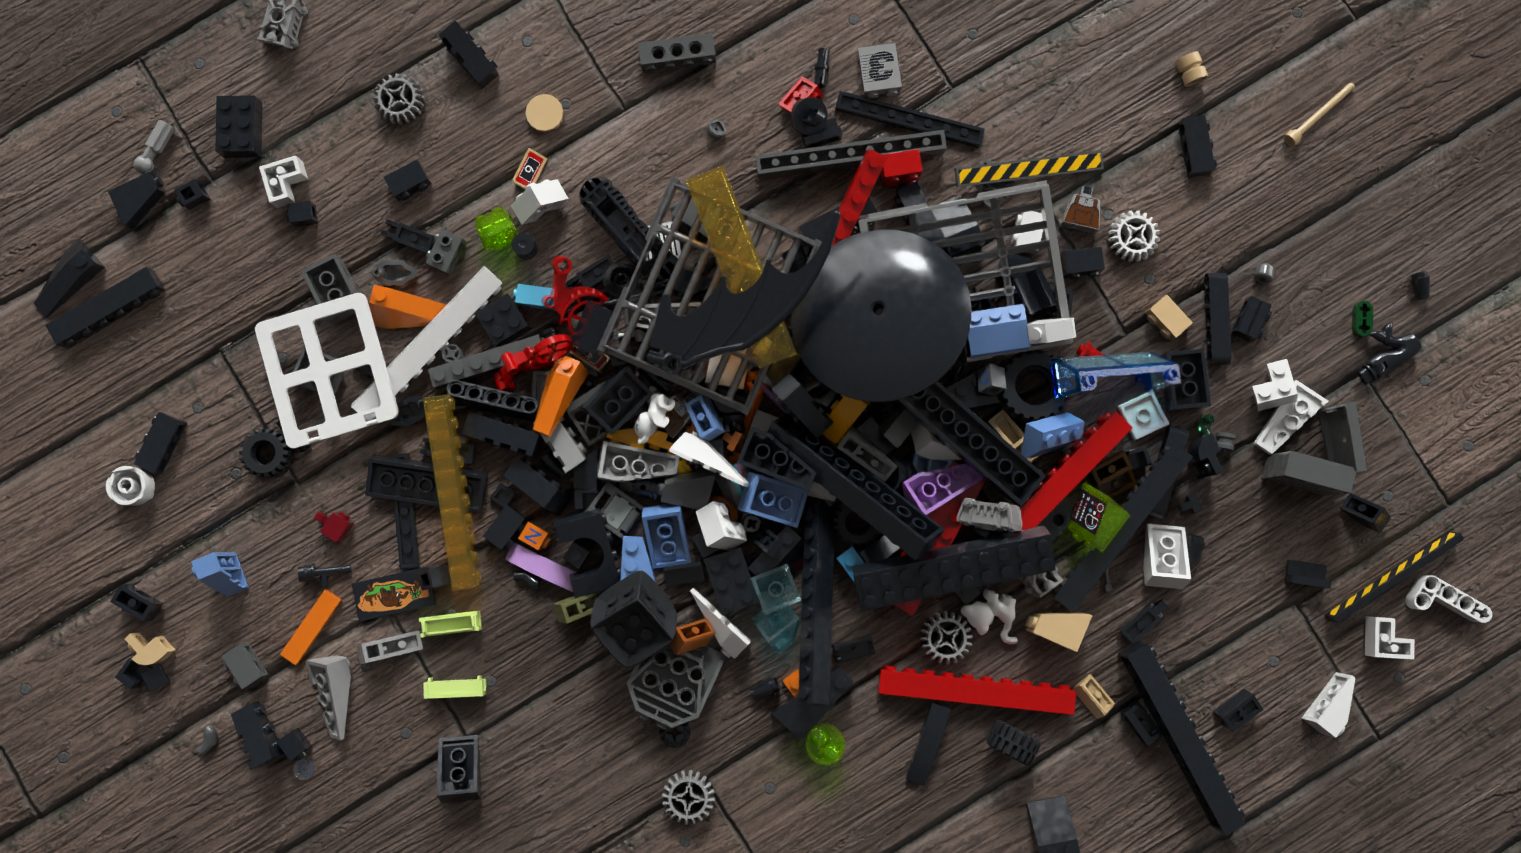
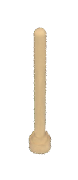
M1347 84L1297 130H1290L1284 135L1285 142L1291 147L1296 146L1301 141L1302 134L1354 89V84Z

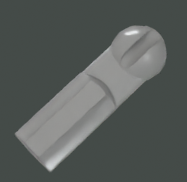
M162 120L157 122L145 143L147 147L145 152L134 160L133 164L137 172L145 174L153 170V160L157 153H162L175 131L173 126Z

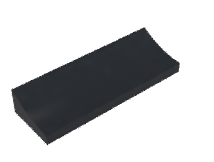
M374 454L369 458L365 496L481 513L489 471Z

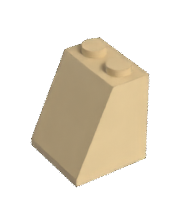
M1081 612L1033 613L1026 621V631L1068 650L1078 652L1092 615Z

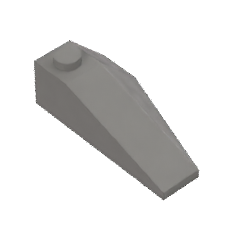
M604 441L599 454L597 478L621 482L677 475L680 456Z
M338 655L306 660L311 684H316L319 695L316 696L317 701L325 709L323 718L331 738L342 740L345 734L351 679L350 662L347 657Z

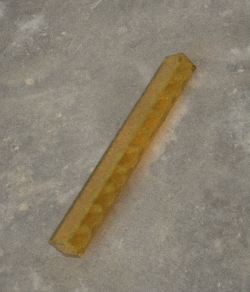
M450 394L424 397V409L452 591L476 588L479 582H481V573L476 567L478 554L477 551H474L475 534L471 532L470 527L473 520L467 508L470 505L469 495L465 494L464 488L467 486L466 476L462 475L461 467H464V460L459 455L461 441L460 437L456 435L458 421L453 415L455 401L454 398H451Z

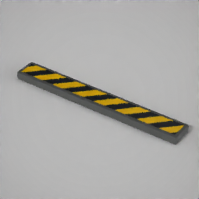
M1102 150L959 167L954 168L957 188L1103 170L1104 166Z

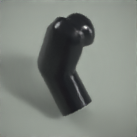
M528 571L514 572L515 581H526L532 590L540 588L541 581L538 576Z

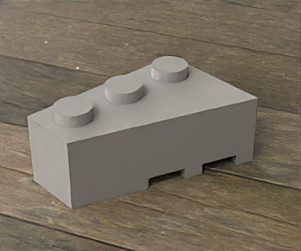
M562 416L550 437L543 434L541 436L552 449L555 458H558L564 466L563 470L566 473L586 459L585 453L587 450L581 442H576L574 439L576 434L570 426L568 428L563 423L565 418Z

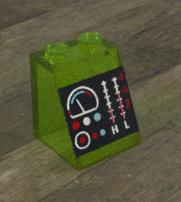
M1084 482L1067 528L1073 533L1072 537L1078 542L1085 541L1084 545L1090 550L1094 551L1096 548L1103 553L1131 515L1112 498Z

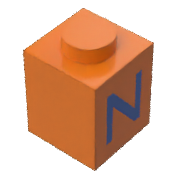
M528 522L518 539L537 550H542V548L546 549L551 539L549 536L551 533Z

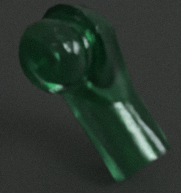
M1207 414L1200 418L1198 431L1201 436L1211 433L1209 429L1214 422L1213 415Z

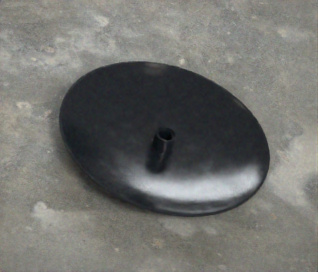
M899 230L866 231L845 238L831 246L819 276L805 298L792 312L793 338L798 353L806 367L826 387L843 396L860 401H895L910 397L929 388L954 365L966 344L970 331L972 315L971 298L964 276L956 263L944 250L933 242L913 233ZM877 309H884L882 314H874Z

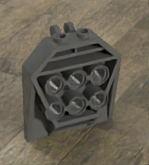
M668 644L656 654L637 664L627 682V687L635 710L639 713L638 717L646 722L652 719L656 721L657 727L665 730L668 727L672 729L698 719L726 655L707 646L675 655ZM664 654L666 656L665 663L658 664L655 661L656 655ZM681 662L684 665L683 671H674V663ZM694 670L701 673L702 677L698 681L691 678L690 674ZM648 675H653L656 678V683L652 686L645 683V678ZM667 683L674 687V691L671 694H666L663 691V686ZM689 692L692 697L691 701L683 702L680 698L681 694Z

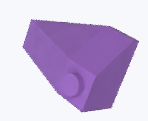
M961 464L950 468L917 473L904 481L902 488L904 498L927 515L984 478L968 464Z

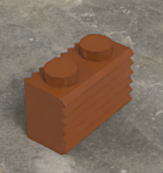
M704 618L677 627L675 637L669 645L675 655L708 645L709 641L714 637L715 631L708 619Z

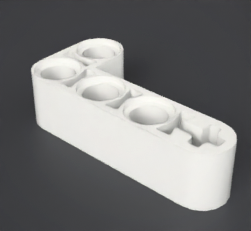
M1433 575L1418 576L1405 598L1406 605L1411 609L1426 610L1435 600L1472 622L1486 623L1492 618V611L1488 606ZM1426 580L1429 581V587H1428V588H1426V586H1425ZM1444 590L1446 591V597H1445V598L1443 597V594H1442ZM1417 597L1420 598V604H1419V605H1417V603H1416ZM1461 600L1463 601V607H1462V608L1460 607V601H1461Z

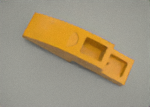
M634 428L618 430L613 436L607 433L606 436L610 439L611 443H623L645 449L646 444H649L648 448L659 451L661 448L667 450V454L676 455L669 451L674 443L668 442L669 434L656 430L649 437L648 442L644 444H638L639 437L636 435Z

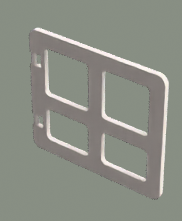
M354 293L265 320L256 325L255 332L286 444L290 448H299L389 421L398 416L397 403L368 300L364 294ZM354 309L365 344V350L326 362L315 328V321ZM299 326L310 366L284 375L272 335L276 332ZM369 364L381 405L342 418L339 414L330 377ZM314 381L324 412L325 422L299 430L289 399L288 389ZM375 413L376 419L366 421L365 415ZM318 430L319 436L309 439L308 433Z

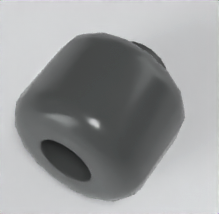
M1268 263L1259 264L1254 272L1255 281L1261 284L1271 283L1274 278L1275 268Z

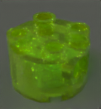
M497 207L491 213L475 218V229L486 250H490V247H494V250L506 247L512 243L514 236L519 234L510 212L503 210L502 207Z
M828 722L818 723L805 737L806 751L815 763L831 765L842 757L845 740L840 730L833 724Z

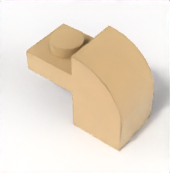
M139 632L130 633L125 638L129 649L137 653L132 660L141 665L160 663L176 651L164 636L155 637L149 643Z

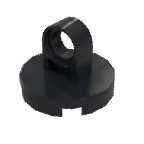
M815 97L799 99L791 111L792 125L797 132L803 135L820 133L827 123L828 112L826 106Z

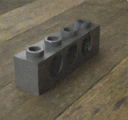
M712 33L638 43L642 71L655 72L657 69L662 68L672 70L677 66L692 67L694 64L699 63L709 65L716 61ZM693 49H699L700 53L693 54L691 53V51ZM676 51L682 53L679 57L673 56V53ZM656 54L663 55L661 59L654 58Z

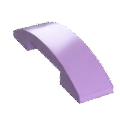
M514 542L505 560L573 592L569 574L576 573V571Z

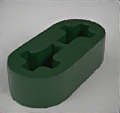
M1368 301L1358 302L1352 309V332L1355 336L1362 338L1368 336L1373 331V306ZM1363 307V309H1366V312L1359 311V308ZM1362 325L1364 328H1366V331L1362 332V330L1359 329V326Z

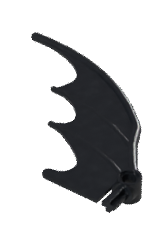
M835 210L833 212L829 229L816 254L805 266L794 273L786 274L779 271L771 264V259L768 258L763 273L755 284L746 291L737 294L732 293L728 289L726 283L727 276L724 274L716 290L703 304L687 316L675 314L671 307V296L668 294L663 295L650 346L668 352L665 355L649 350V354L646 357L647 362L661 365L662 369L669 374H676L701 361L722 354L745 350L770 334L805 298L819 276L829 255L841 216L840 211ZM673 359L678 361L677 369L672 365Z

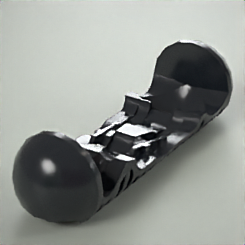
M601 176L588 179L582 185L579 192L582 206L608 236L615 241L621 251L636 267L647 243L645 237L649 227L638 218L634 209L628 204L627 199L612 185L610 179ZM657 236L650 250L654 257L645 262L641 271L646 280L650 276L663 245L662 240ZM668 251L654 284L655 286L668 284L678 260L670 251Z

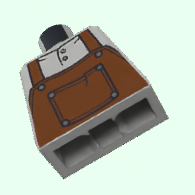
M1083 186L1080 195L1074 194L1070 198L1060 222L1061 227L1092 234L1099 230L1100 200L1092 198L1093 188Z
M682 393L669 398L675 401V406L671 411L666 412L669 423L664 429L672 439L681 435L692 421L685 404L697 397L693 393H690L686 398Z

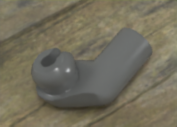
M208 725L203 729L204 743L197 748L201 755H205L218 742L217 730L212 725Z

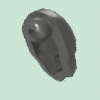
M384 260L378 263L372 270L373 277L381 284L387 286H403L415 278L417 274L416 269L408 265L404 260Z

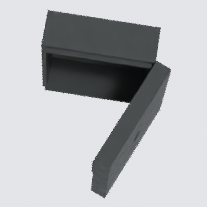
M1347 402L1319 410L1327 460L1295 451L1273 454L1266 458L1261 479L1323 496L1351 493L1356 473L1367 471L1356 402Z

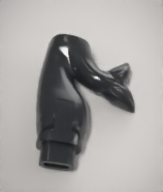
M1393 322L1384 325L1381 331L1370 332L1369 335L1377 341L1397 349L1372 356L1362 366V370L1357 373L1361 381L1365 385L1371 381L1375 382L1407 363L1421 350L1422 345L1419 339L1411 333L1398 337L1392 336Z

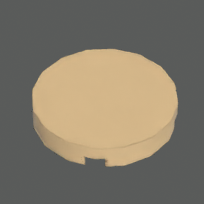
M538 95L531 99L527 105V121L532 128L539 132H550L558 128L563 121L564 112L562 105L557 98L551 95Z

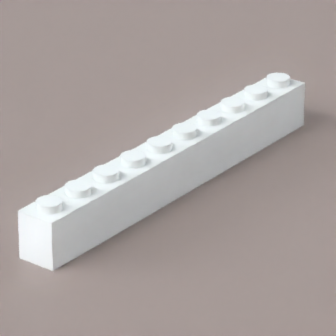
M485 266L387 366L394 396L399 391L401 393L404 392L409 386L408 381L412 377L416 379L423 371L421 368L425 364L429 365L436 358L434 354L439 349L442 351L449 344L448 340L452 335L456 337L462 331L461 326L465 322L469 323L476 316L474 312L478 308L483 309L489 302L487 299L492 294L495 296L502 289L500 286L502 282ZM375 380L351 404V407L356 412H363L381 405ZM375 413L365 415L367 421L376 419Z

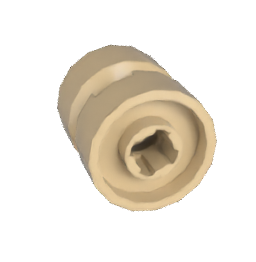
M1199 51L1189 53L1175 62L1179 72L1183 73L1182 80L1185 87L1200 83L1209 77L1205 66H1201L1203 61Z

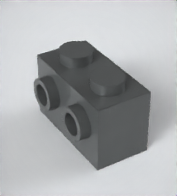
M441 229L440 233H437L434 238L435 244L432 250H429L426 254L425 263L429 267L450 276L466 241L455 234Z

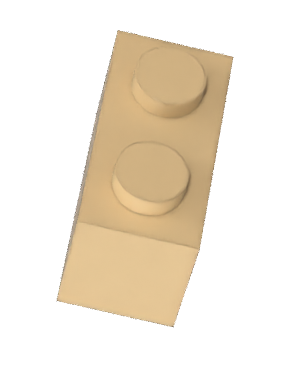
M1168 295L1162 297L1145 312L1149 322L1153 325L1156 324L1162 336L1170 339V341L1177 338L1193 323Z

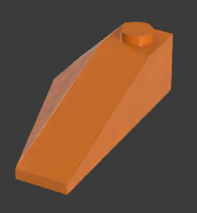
M378 285L373 286L369 301L374 325L388 330L426 327L446 306L443 303Z
M567 356L556 360L546 378L533 427L535 432L548 437L552 435L589 374L581 361Z

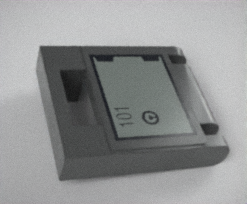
M607 481L586 511L596 509L594 506L603 493L610 498L601 509V514L605 513L608 521L605 529L623 540L624 535L619 531L622 530L626 534L640 516L635 511V508L642 512L643 506Z

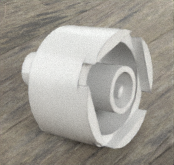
M119 467L113 471L106 481L108 496L120 505H142L154 496V479L151 473L143 468Z

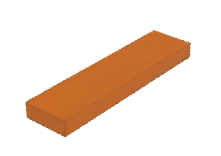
M325 589L280 655L294 665H298L342 602V599Z

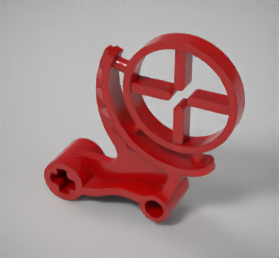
M556 256L551 264L554 270L552 290L550 295L543 296L541 301L544 306L552 308L559 314V325L567 322L568 330L573 336L574 331L571 327V318L576 320L581 318L573 313L579 306L586 304L588 301H581L580 297H599L601 299L597 304L601 306L609 298L600 291L590 287L567 288L565 282L568 273L572 269V262L564 256ZM558 263H565V268L561 267L560 269ZM576 300L577 303L570 309L567 317H564L568 306Z
M566 334L554 335L542 340L533 349L528 346L518 353L506 352L502 354L501 359L504 366L492 376L497 389L511 393L516 388L513 379L517 372L533 371L553 366L556 360L564 357L572 350L573 342L570 336Z

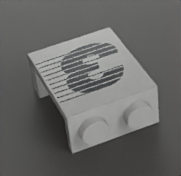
M896 44L858 48L857 60L860 62L864 88L863 97L875 99L879 95L890 97L900 93L902 84Z

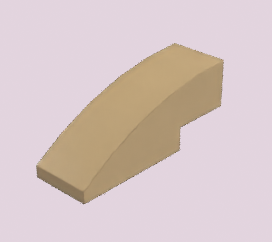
M1002 409L988 423L996 433L1021 454L1024 433ZM1040 455L1029 458L1027 460L1033 463L1040 457Z

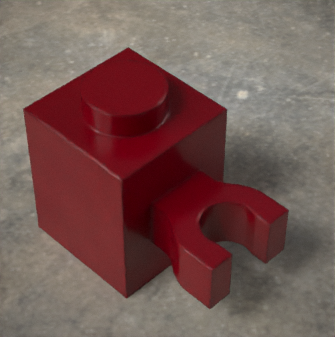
M342 511L340 513L333 512L330 517L323 512H317L314 517L315 520L324 524L320 533L339 543H342L354 522L349 520L351 517Z

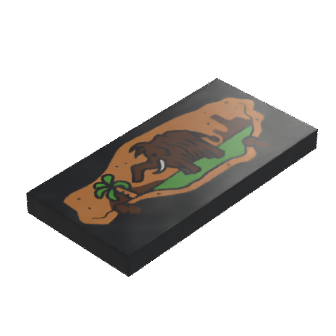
M429 567L352 583L359 621L436 605L434 589L421 591L417 575L418 571L429 569Z

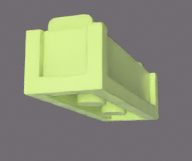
M480 611L419 618V622L422 625L421 637L482 630Z
M481 675L477 676V679L433 681V677H430L427 682L423 683L424 699L475 697L487 694L486 679H482Z

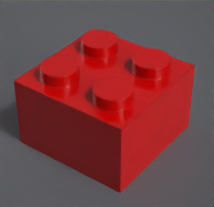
M919 149L883 155L887 157V160L879 174L881 187L892 189L898 187L899 184L907 185L919 181L923 172Z

